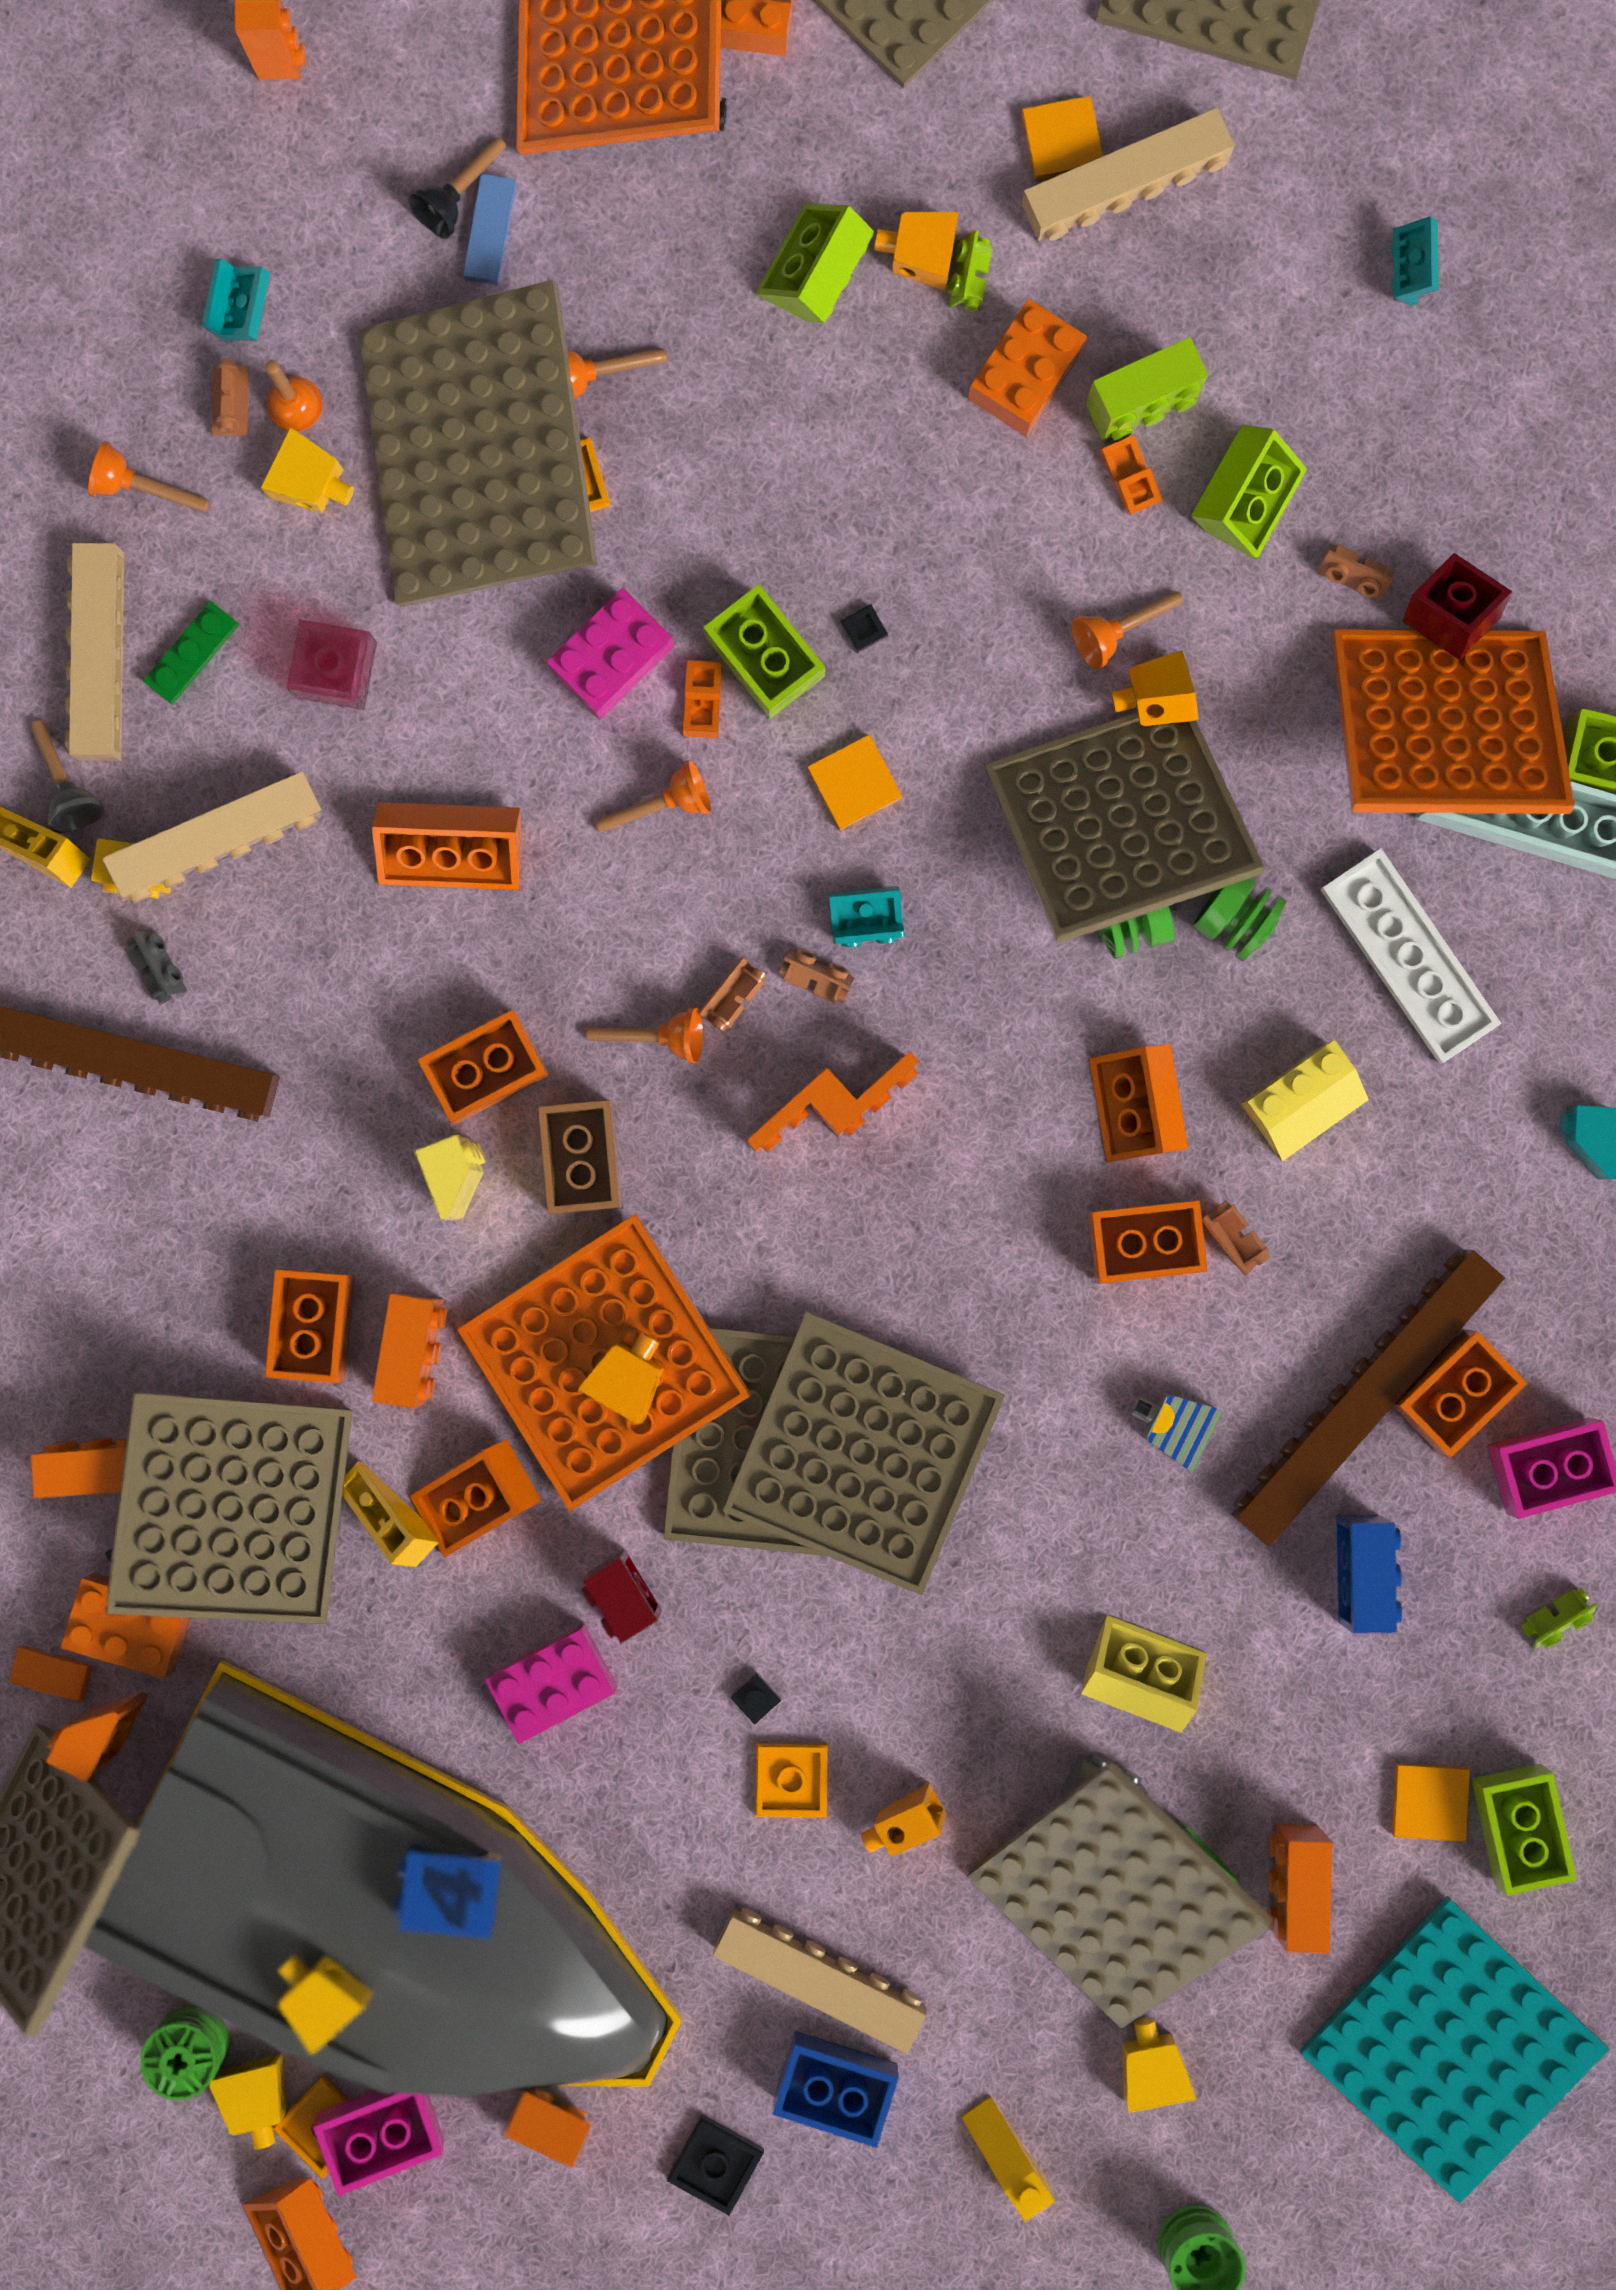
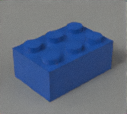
M1336 1515L1338 1623L1353 1634L1397 1633V1623L1402 1621L1401 1602L1397 1601L1396 1586H1401L1402 1582L1401 1567L1399 1564H1396V1550H1400L1401 1547L1399 1528H1395L1394 1522L1380 1515Z
M794 2031L774 2095L773 2115L877 2148L899 2079L898 2065L890 2060Z

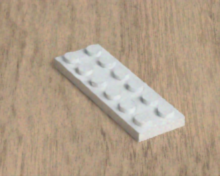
M1381 848L1320 889L1439 1064H1443L1502 1024Z

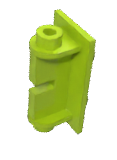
M975 230L959 240L954 251V260L957 261L956 270L948 284V294L951 295L950 308L962 302L965 303L964 308L966 310L977 311L978 306L983 304L986 280L975 276L976 272L983 275L988 273L992 247L990 246L989 239L978 238L979 230Z
M1572 1588L1564 1595L1552 1601V1605L1559 1613L1555 1617L1547 1606H1544L1529 1617L1524 1618L1525 1623L1520 1626L1528 1638L1532 1635L1536 1637L1533 1643L1534 1650L1541 1645L1545 1649H1549L1564 1638L1561 1633L1573 1626L1576 1630H1579L1594 1620L1591 1614L1595 1612L1597 1604L1586 1605L1585 1602L1589 1600V1597L1582 1588L1578 1590Z

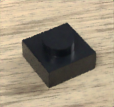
M758 1672L731 1696V1699L754 1725L781 1701L778 1694Z

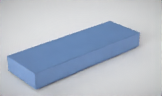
M481 174L463 273L465 280L499 285L517 186L516 179Z

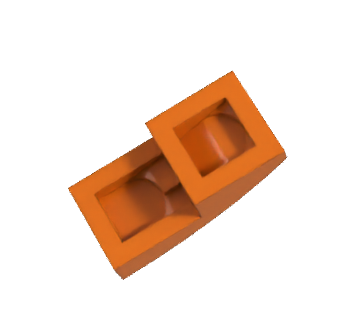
M1130 435L1099 449L1129 515L1163 501L1150 467H1146L1135 435Z
M687 660L683 737L719 738L722 662Z
M18 1646L9 1682L50 1695L82 1701L92 1665L63 1655L54 1656L32 1647Z

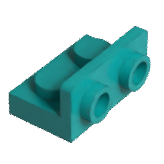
M1429 216L1393 228L1391 255L1394 263V277L1391 282L1394 298L1409 306H1414L1419 303V296L1439 290L1438 220Z

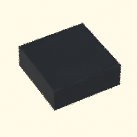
M872 604L840 621L857 653L888 637V633Z

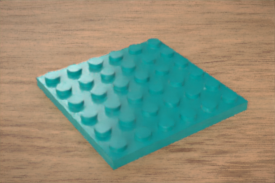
M1447 1895L1330 2016L1300 2049V2053L1461 2204L1610 2049Z

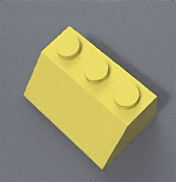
M1332 1040L1312 1052L1242 1102L1241 1105L1280 1160L1283 1161L1368 1101V1097L1356 1068L1338 1043Z
M455 1135L415 1151L441 1220H458L464 1217L483 1175L481 1164L486 1163L479 1143L475 1144L469 1138Z
M1106 1615L1086 1668L1081 1694L1182 1733L1198 1708L1207 1653Z

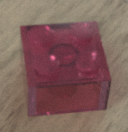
M299 619L286 689L297 699L365 710L377 641L369 631Z

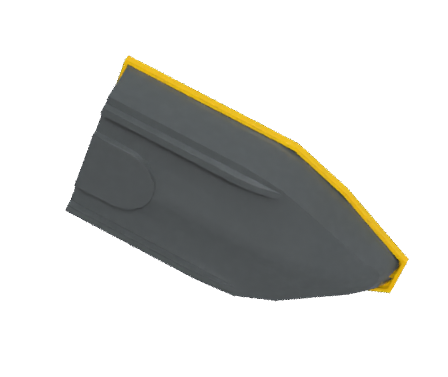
M225 1660L219 1662L137 1823V1827L141 1831L137 1837L136 1844L130 1851L120 1871L119 1878L112 1886L103 1904L102 1911L98 1918H96L84 1945V1948L321 2069L386 2093L467 2096L547 2086L649 2087L683 2018L590 1889L508 1805ZM412 1845L419 1847V1852L477 1858H485L487 1853L502 1854L494 1930L490 1939L399 1930L400 1918H394L397 1894L403 1895L404 1880L398 1879L401 1856H407ZM294 1954L308 1969L313 1967L322 1957H329L373 1992L364 2009L313 2055L307 2050L278 2004L286 1991L291 1987L278 1973V1969Z

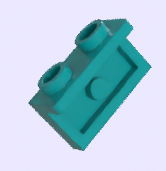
M215 259L202 326L223 340L257 341L270 272L263 267H234L223 259Z
M899 886L829 893L834 944H841L843 947H856L861 945L862 942L875 940L880 944H888L897 941V938L905 937Z

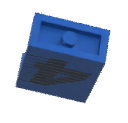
M412 1845L407 1856H401L398 1879L404 1880L403 1895L397 1894L394 1906V1918H400L399 1930L490 1939L494 1930L502 1854L487 1853L485 1858L419 1852L420 1848Z

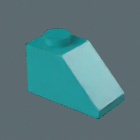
M1584 1105L1567 1107V1113L1562 1114L1560 1122L1561 1133L1566 1134L1565 1142L1598 1180L1616 1179V1108Z

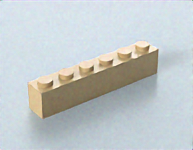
M1217 107L1024 190L1021 204L1037 240L1041 241L1048 238L1049 241H1054L1063 237L1068 232V229L1078 224L1081 227L1090 226L1099 220L1101 214L1111 210L1114 214L1120 213L1132 205V201L1143 196L1145 200L1153 199L1164 191V187L1174 183L1177 186H1183L1191 182L1197 173L1206 169L1210 173L1222 169L1228 164L1235 145Z
M72 543V555H68L67 559L68 573L72 576V590L67 592V606L69 611H71V625H67L66 639L68 645L71 646V660L66 661V677L70 681V695H66L65 709L67 715L70 716V730L65 732V747L69 751V755L78 761H121L124 552L115 543Z
M303 771L102 859L122 901L130 899L132 903H136L152 895L150 889L164 884L166 889L171 888L186 880L184 874L196 869L199 874L205 873L219 866L217 860L230 855L232 860L252 851L250 845L262 840L265 845H268L285 837L282 831L294 826L299 831L317 823L315 817L320 815L321 808Z
M733 1908L714 1946L713 1957L908 2054L926 2017V2008L921 2003L922 1998L907 1989H903L901 1993L889 1987L890 1982L876 1973H871L869 1977L857 1971L858 1966L847 1958L839 1957L838 1960H835L825 1955L826 1950L813 1941L808 1940L806 1944L793 1938L794 1934L789 1929L775 1924L772 1928L760 1922L762 1918L752 1910L743 1908L740 1912Z

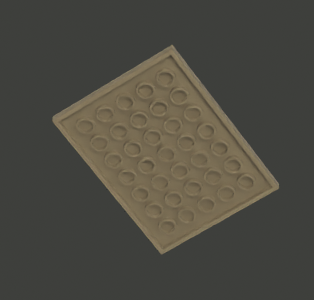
M554 280L358 329L396 605L403 607L597 564L559 287Z

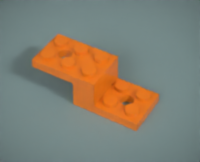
M911 1051L908 1052L857 1100L835 1075L826 1068L755 1132L747 1142L757 1153L762 1149L769 1153L783 1140L780 1133L790 1125L795 1129L809 1117V1112L806 1110L808 1107H811L838 1137L843 1133L850 1137L864 1124L865 1121L862 1116L869 1109L876 1113L892 1098L888 1092L897 1085L900 1089H903L917 1076L918 1072L914 1068L917 1067L920 1061Z

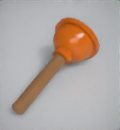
M664 348L593 362L592 359L583 360L578 353L567 350L574 399L584 394L588 382L595 381L596 376L667 361V352Z
M275 360L267 361L265 370L274 383L267 397V410L272 421L278 427L287 431L292 428L297 432H301L312 427L319 420L323 410L322 396L318 388L310 380L303 377H286L278 362Z
M104 440L100 444L89 477V496H108L119 492L121 488L129 491L131 488L201 512L207 511L209 507L208 499L136 474V470L127 467L124 455L113 448L111 442Z
M1175 591L1119 620L1111 619L1108 621L1101 616L1079 615L1074 618L1071 626L1074 643L1087 665L1099 670L1107 664V661L1115 653L1117 640L1123 637V633L1182 604L1183 596L1179 591Z
M689 759L684 761L683 767L673 774L670 787L663 789L662 794L597 819L595 825L597 830L603 833L666 807L673 809L679 806L682 811L697 814L702 812V814L706 815L711 813V802L696 765Z
M690 1007L687 1011L674 1015L668 1024H661L659 1028L588 1027L585 1035L588 1041L659 1042L661 1046H668L675 1056L687 1060L690 1064H697L702 1053L703 1022L702 1016L698 1013L700 1011L699 1008Z

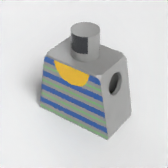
M1163 1392L1157 1404L1139 1396L1131 1409L1130 1415L1147 1423L1142 1434L1144 1439L1187 1470L1194 1472L1223 1411L1213 1406Z

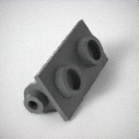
M155 929L133 932V937L126 941L128 945L126 951L129 953L138 972L144 971L149 967L151 972L142 979L152 999H157L159 1004H163L172 999L171 995L187 992L182 982V973L173 965L166 952V944L156 933Z

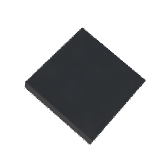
M701 2114L667 2176V2182L730 2216L764 2154V2148Z

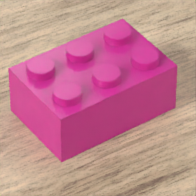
M622 587L547 661L551 672L601 720L675 646L673 637Z
M1589 1417L1487 1445L1505 1512L1507 1515L1517 1519L1616 1493V1464L1603 1420Z
M585 1623L494 1670L485 1679L517 1744L615 1694L617 1684Z
M374 2089L317 2112L313 2126L337 2196L443 2155L444 2136L430 2097L425 2094L386 2093Z

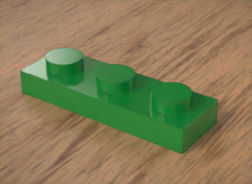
M210 600L143 682L173 706L240 624Z

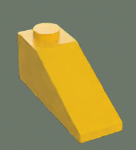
M0 807V849L45 876L72 888L91 859L68 838Z
M358 1461L345 1475L343 1498L390 1564L416 1567L439 1543L423 1519L363 1462Z
M991 2096L961 2116L1001 2187L1024 2222L1055 2202L1050 2183Z

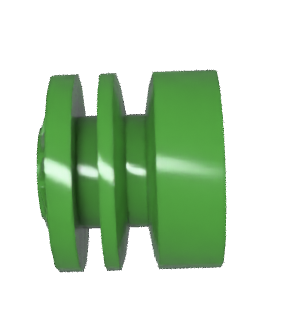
M1254 877L1215 890L1193 924V928L1210 940L1217 937L1223 930L1229 932L1223 945V949L1227 952L1240 940L1241 944L1235 953V957L1242 962L1267 940L1278 924L1280 914L1286 904V900L1278 895L1268 907L1265 906L1272 892L1268 887L1262 890L1255 898L1251 896L1250 892L1256 881Z
M1169 906L1098 930L1102 941L1105 942L1113 959L1124 957V944L1131 954L1138 952V935L1140 934L1149 948L1174 941V925Z
M185 2005L172 2011L147 2039L141 2052L140 2069L146 2085L158 2096L168 2100H188L199 2095L212 2082L217 2072L225 2063L229 2053L230 2034L224 2020L198 2005Z
M1190 2204L1176 2209L1165 2218L1158 2233L1157 2247L1174 2290H1240L1245 2278L1246 2265L1228 2223L1218 2211L1206 2205Z

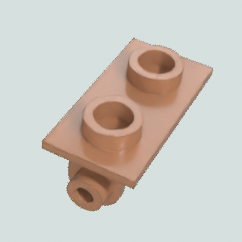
M222 358L219 365H213L212 435L248 436L249 366H235L233 359Z
M1330 544L1317 573L1327 577L1334 583H1340L1352 588L1365 597H1372L1381 601L1394 580V572L1389 570L1390 566H1385L1367 557L1362 565L1357 562L1360 554L1342 547L1340 544H1337V546Z
M798 948L795 951L790 949L784 958V961L789 963L784 962L779 972V975L784 977L783 981L807 990L811 979L815 980L817 984L813 994L834 1004L836 1001L843 1003L849 991L844 988L849 989L855 977L849 975V971L839 964L830 963L826 965L816 960V955L808 950Z
M741 957L698 1013L722 1032L727 1027L731 1029L734 1021L745 1009L741 1003L744 1000L748 1002L752 1000L759 989L764 987L765 983L763 981L767 976Z
M1226 1200L1216 1205L1202 1218V1222L1208 1228L1209 1233L1222 1246L1231 1262L1238 1267L1244 1277L1257 1264L1261 1265L1270 1258L1267 1253L1268 1247L1264 1245L1254 1230L1246 1235L1242 1234L1241 1230L1249 1224L1238 1211L1235 1204L1230 1205Z

